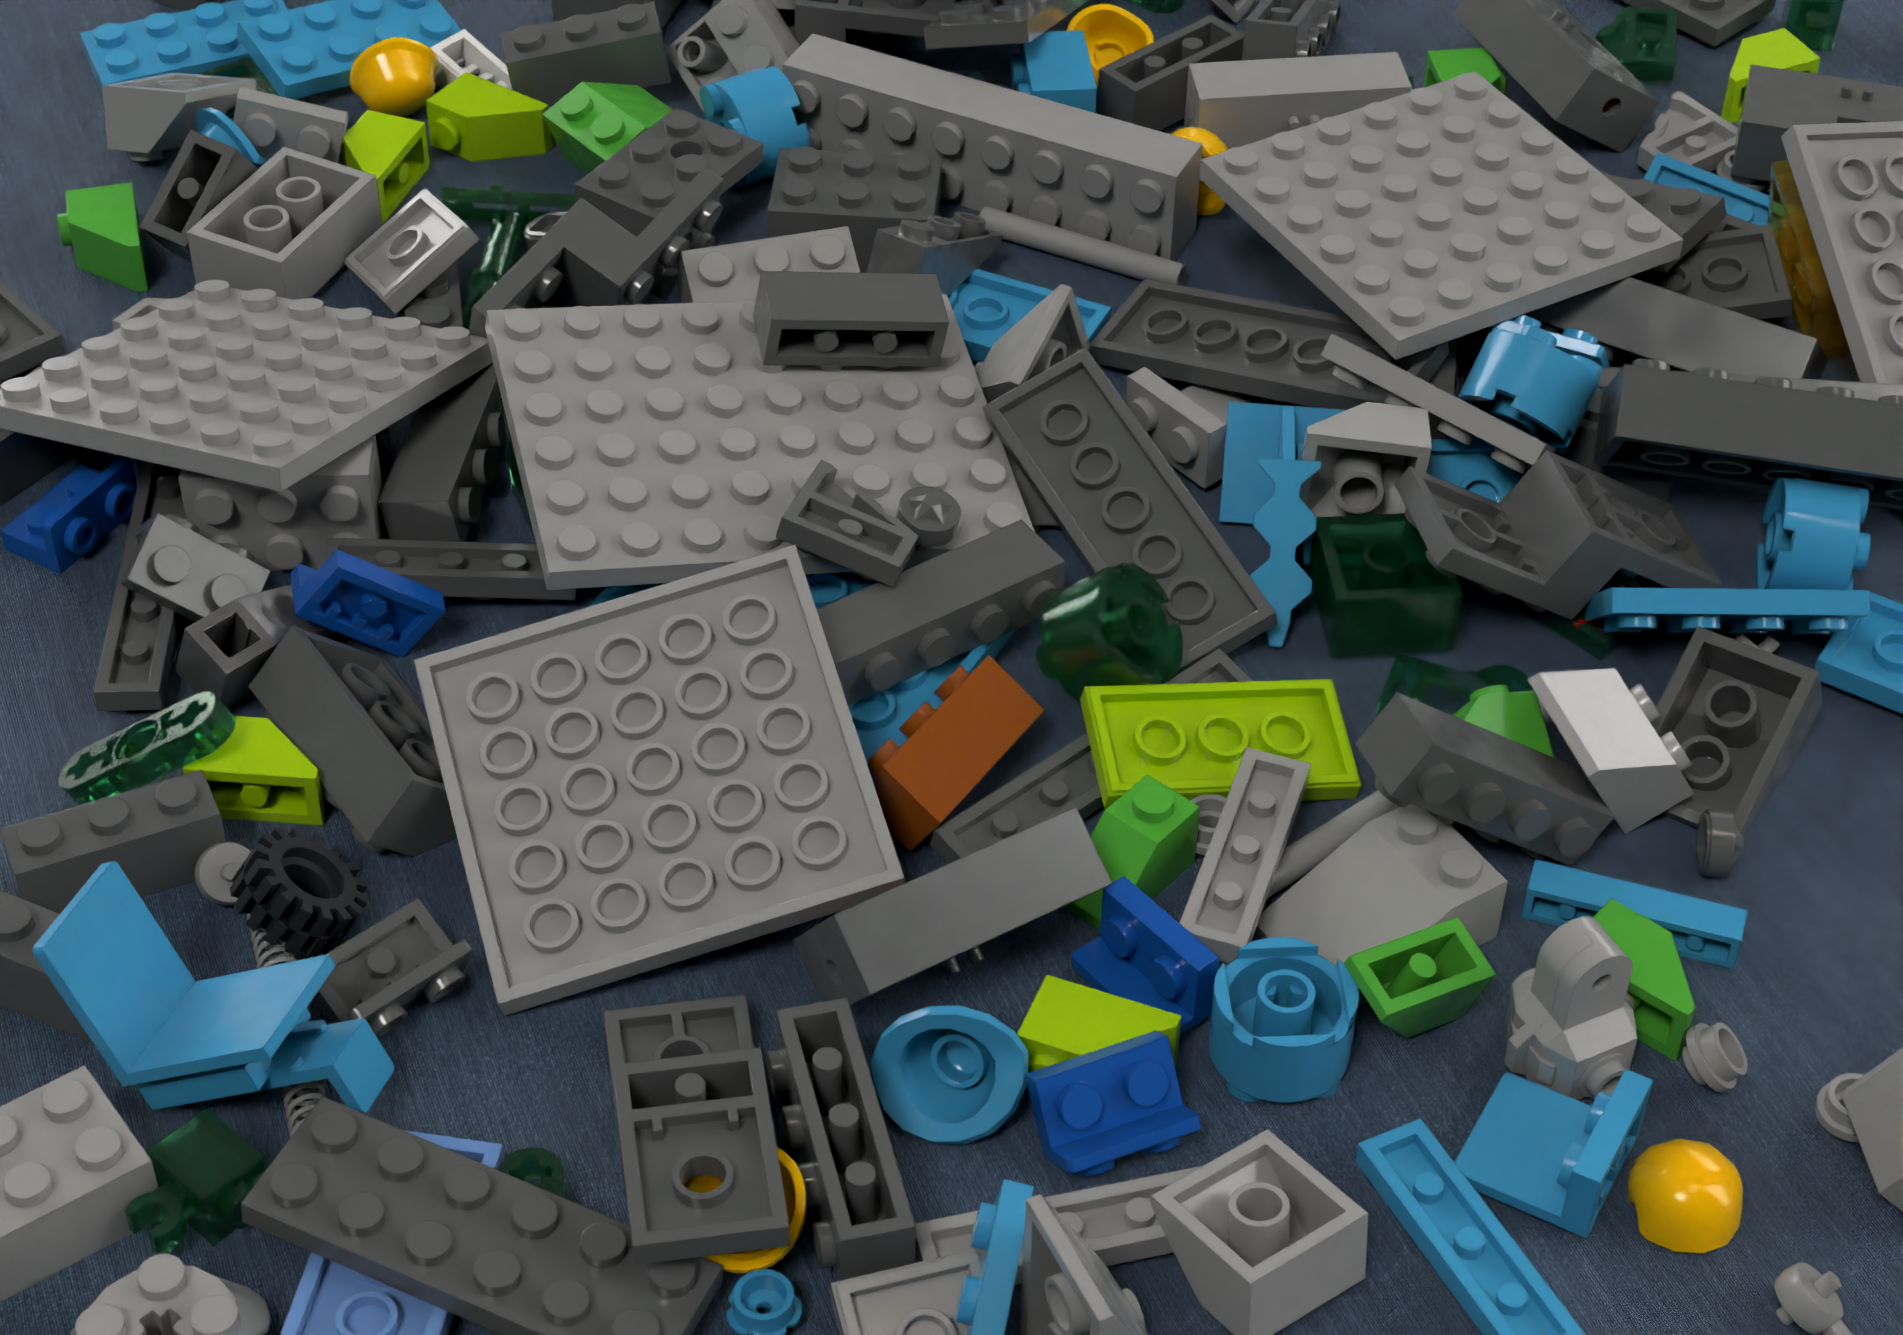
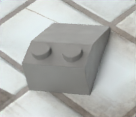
M1409 803L1407 807L1396 808L1367 822L1266 908L1261 913L1254 933L1259 939L1289 937L1308 941L1319 946L1317 955L1327 959L1335 966L1337 965V958L1344 963L1350 955L1456 917L1460 919L1476 945L1480 946L1497 938L1508 881L1451 825L1440 822L1427 810ZM1358 987V1006H1360L1368 1001L1363 995L1360 988Z
M1041 1194L1027 1198L1019 1335H1148L1145 1331L1141 1307L1133 1292L1128 1288L1122 1290L1119 1288L1105 1263Z

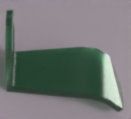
M1398 653L1382 689L1377 715L1391 701L1396 690L1402 684L1406 686L1407 697L1419 702L1428 682L1470 696L1476 690L1493 685H1507L1509 692L1531 691L1534 689L1527 680L1529 677L1524 672L1508 665H1492L1478 671H1461Z

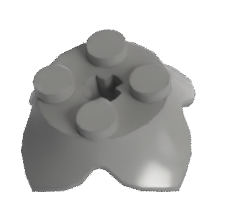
M158 1254L146 1259L138 1270L107 1286L90 1307L79 1315L70 1335H265L270 1327L271 1316L263 1297L247 1286L216 1277L195 1266L183 1265L182 1261L174 1255Z

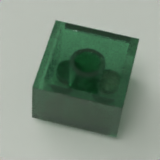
M1405 513L1317 517L1316 531L1313 532L1308 575L1312 580V590L1329 656L1453 650L1462 600V591L1457 575L1455 577L1446 576L1429 562L1426 557L1428 549L1419 531L1408 521Z

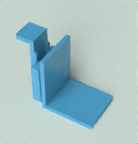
M116 861L103 863L97 868L33 946L32 952L34 957L121 1085L125 1087L140 1084L138 1090L152 1110L328 1078L347 1107L365 1113L370 1109L394 1071L392 1060L365 1018L328 1025L323 1019L307 1022L311 1017L307 1006L336 966L329 954L195 981Z

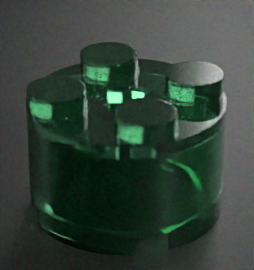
M1122 563L1115 567H1106L1045 597L1040 618L1042 644L1036 649V659L1040 670L1047 678L1051 680L1058 679L1064 689L1079 702L1083 689L1087 686L1162 684L1164 681L1171 679L1178 673L1182 663L1183 637L1179 622L1177 621L1169 625L1161 605L1170 602L1165 591L1143 568L1132 563Z

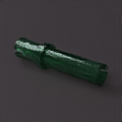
M492 184L490 190L460 189L443 186L440 202L462 221L489 222L490 228L502 229L503 223L529 224L539 216L552 213L551 211H532L530 206L571 208L576 203L575 194L506 191L503 185ZM473 203L517 205L518 210L476 208L473 206Z
M498 211L492 218L491 228L483 249L480 264L471 272L467 283V289H470V296L463 310L462 318L468 328L470 327L472 307L515 265L526 228L524 218L515 211H506L504 223H502V211Z

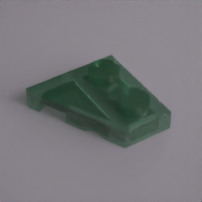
M1627 6L1615 17L1614 23L1606 25L1596 34V39L1636 79L1644 82H1654L1657 80L1673 81L1676 56L1677 10Z

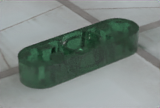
M204 691L197 693L84 747L64 765L58 777V784L78 805L137 789L217 750L232 734L236 725V718L213 692Z

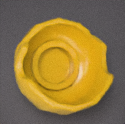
M1673 1139L1648 1147L1634 1160V1166L1629 1172L1628 1202L1634 1203L1638 1216L1639 1231L1647 1240L1674 1252L1706 1253L1727 1245L1738 1230L1742 1213L1743 1188L1735 1165L1712 1145L1693 1140Z

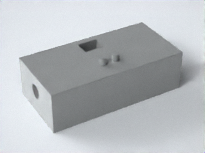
M1398 52L1189 63L1184 128L1190 126L1204 128L1217 135L1226 144L1227 149L1241 147L1272 137L1280 132L1291 131L1319 122L1326 117H1334L1365 107L1373 102H1381L1409 93L1412 90V86Z

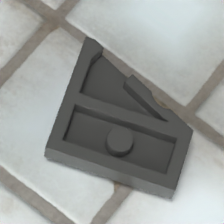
M820 460L781 517L776 538L792 545L795 544L805 554L820 556L849 568L864 579L879 581L893 587L910 560L919 536L899 519L885 513L881 505L866 492L857 493L855 498H852L834 483L838 469L830 463Z

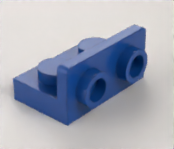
M119 458L103 472L81 464L0 531L4 549L62 574L119 524L131 516L137 491L132 462Z
M338 549L334 550L318 570L298 564L290 574L296 616L307 620L313 625L326 627L359 640L366 646L379 648L401 658L407 654L446 611L443 593Z
M1125 876L1103 888L1100 936L1072 953L1071 967L1096 990L1181 1015L1180 1035L1211 1016L1219 957Z
M1157 1030L1025 1074L1043 1156L1066 1172L1073 1173L1076 1176H1091L1103 1173L1115 1165L1114 1159L1137 1151L1157 1153L1169 1150L1181 1142L1180 1136L1201 1129L1199 1114L1183 1105L1169 1038Z

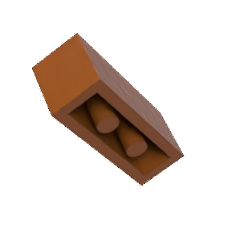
M989 655L971 673L960 665L934 691L942 700L937 708L934 709L925 701L901 725L899 730L907 739L898 746L890 738L867 761L888 830L909 851L919 844L951 813L1044 711Z

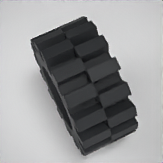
M284 827L275 828L271 834L266 832L260 838L232 879L234 883L230 887L231 896L238 898L234 907L238 914L251 915L245 924L253 932L259 928H263L268 932L264 941L275 946L278 940H282L285 942V952L297 955L302 947L307 957H317L321 951L327 954L341 943L365 910L364 908L369 900V895L364 894L368 888L365 878L355 877L360 869L354 861L344 863L341 860L345 853L336 845L331 851L323 846L324 837L314 833L311 839L307 840L304 829L293 827L288 834Z

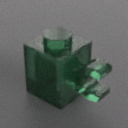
M1786 0L1782 15V28H1786L1812 51H1832L1844 0Z
M208 1107L147 1149L148 1156L152 1160L158 1188L152 1192L142 1194L131 1201L125 1209V1215L129 1229L134 1234L143 1230L150 1223L162 1222L149 1232L153 1252L157 1255L167 1254L176 1249L185 1238L186 1222L212 1246H215L235 1230L248 1226V1224L242 1222L241 1203L266 1171L264 1157Z

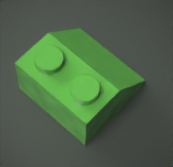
M581 82L542 115L563 157L584 173L589 174L673 110L638 85Z

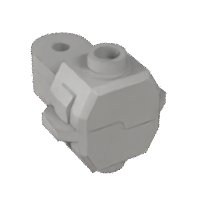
M1583 916L1572 919L1557 928L1546 939L1539 951L1536 968L1525 971L1512 983L1509 990L1510 997L1504 1022L1506 1041L1504 1063L1513 1073L1525 1075L1528 1080L1575 1100L1585 1097H1593L1595 1099L1600 1091L1612 1095L1624 1070H1630L1637 1042L1633 1012L1635 1000L1627 992L1633 968L1632 962L1593 917Z

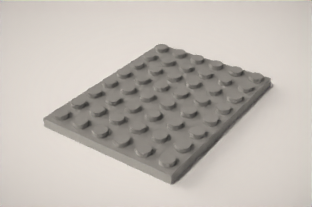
M942 294L949 325L938 367L763 365L753 319L756 300L487 310L485 330L547 590L669 583L791 546L792 544L776 538L781 517L820 460H824L838 469L834 483L852 498H855L857 493L864 491L881 505L885 513L893 518H896L899 502L903 494L916 487L941 489L958 502L961 509V517L955 537L947 544L936 547L916 544L905 568H912L1021 519L1034 531L1003 444L985 418L982 407L987 404L947 294ZM797 548L805 575L854 572L823 557L805 554Z

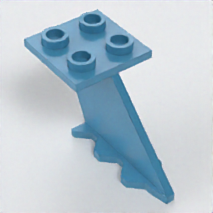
M1228 402L1219 522L1253 524V527L1270 545L1269 559L1249 575L1276 612L1278 624L1266 631L1269 646L1282 647L1290 624L1291 610L1311 593L1312 588L1311 578L1295 561V550L1299 544L1316 531L1317 517L1300 499V485L1321 468V461L1295 460L1296 444L1304 443L1308 426L1346 410Z

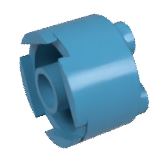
M771 66L754 69L704 85L700 88V99L704 108L705 120L727 129H733L739 134L763 143L764 161L730 187L731 189L735 190L774 177L780 148L810 147L807 124L797 125L792 108L801 105L798 96L786 75L778 67Z
M1525 325L1520 334L1501 328H1494L1487 335L1458 398L1531 436H1538L1539 440L1556 448L1554 453H1564L1567 451L1592 400L1603 369L1588 358L1578 355L1570 356L1555 348L1557 343L1556 337L1541 328Z
M1795 477L1790 479L1776 478L1769 492L1761 522L1768 524L1764 544L1758 543L1755 588L1853 590L1854 579L1852 570H1864L1870 551V534L1859 532L1860 524L1864 522L1868 509L1869 490L1862 487Z
M1272 937L1246 944L1238 949L1236 959L1226 967L1224 963L1222 964L1215 977L1208 1048L1215 1068L1226 1080L1228 1092L1235 1098L1246 1102H1254L1261 1099L1270 1102L1291 1103L1312 1098L1324 1099L1336 1093L1339 1088L1340 1079L1345 1074L1349 1064L1359 1003L1358 986L1344 963L1338 958L1337 965L1335 966L1327 959L1317 955L1319 946L1297 938Z

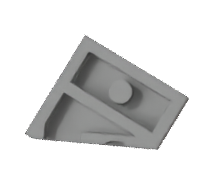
M1677 91L1671 97L1666 114L1661 113L1654 123L1653 132L1648 133L1641 143L1636 164L1648 170L1658 152L1711 172L1717 169L1718 164L1724 160L1728 152L1735 150L1738 127L1681 91Z

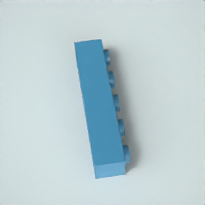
M1535 859L1521 918L1560 927L1578 917H1594L1612 898L1670 931L1679 956L1734 969L1748 910Z

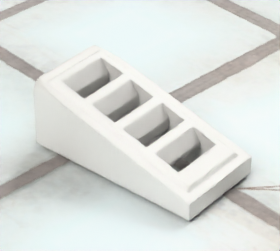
M465 29L430 47L439 60V67L435 72V85L443 89L462 74L468 72L512 90L507 66Z

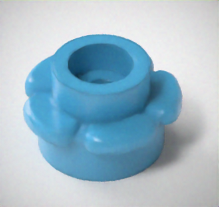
M759 1269L745 1274L737 1281L729 1296L731 1308L726 1313L729 1326L738 1335H786L787 1328L795 1327L801 1319L802 1302L799 1297L794 1296L793 1286L786 1276L774 1270ZM761 1309L771 1310L769 1313L760 1314L757 1312Z

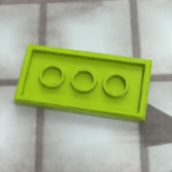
M1332 679L1087 686L1083 689L1080 703L1104 809L1112 805L1146 775L1151 776L1189 800L1204 794H1215L1227 798L1246 747L1310 763L1308 784L1302 801L1355 799L1361 788L1360 778Z

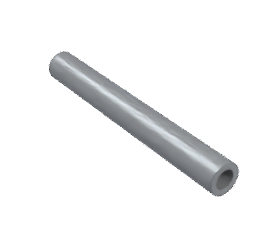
M988 206L983 207L979 214V217L986 220L985 228L1004 234L1003 239L1142 281L1149 279L1183 286L1186 279L1187 265Z

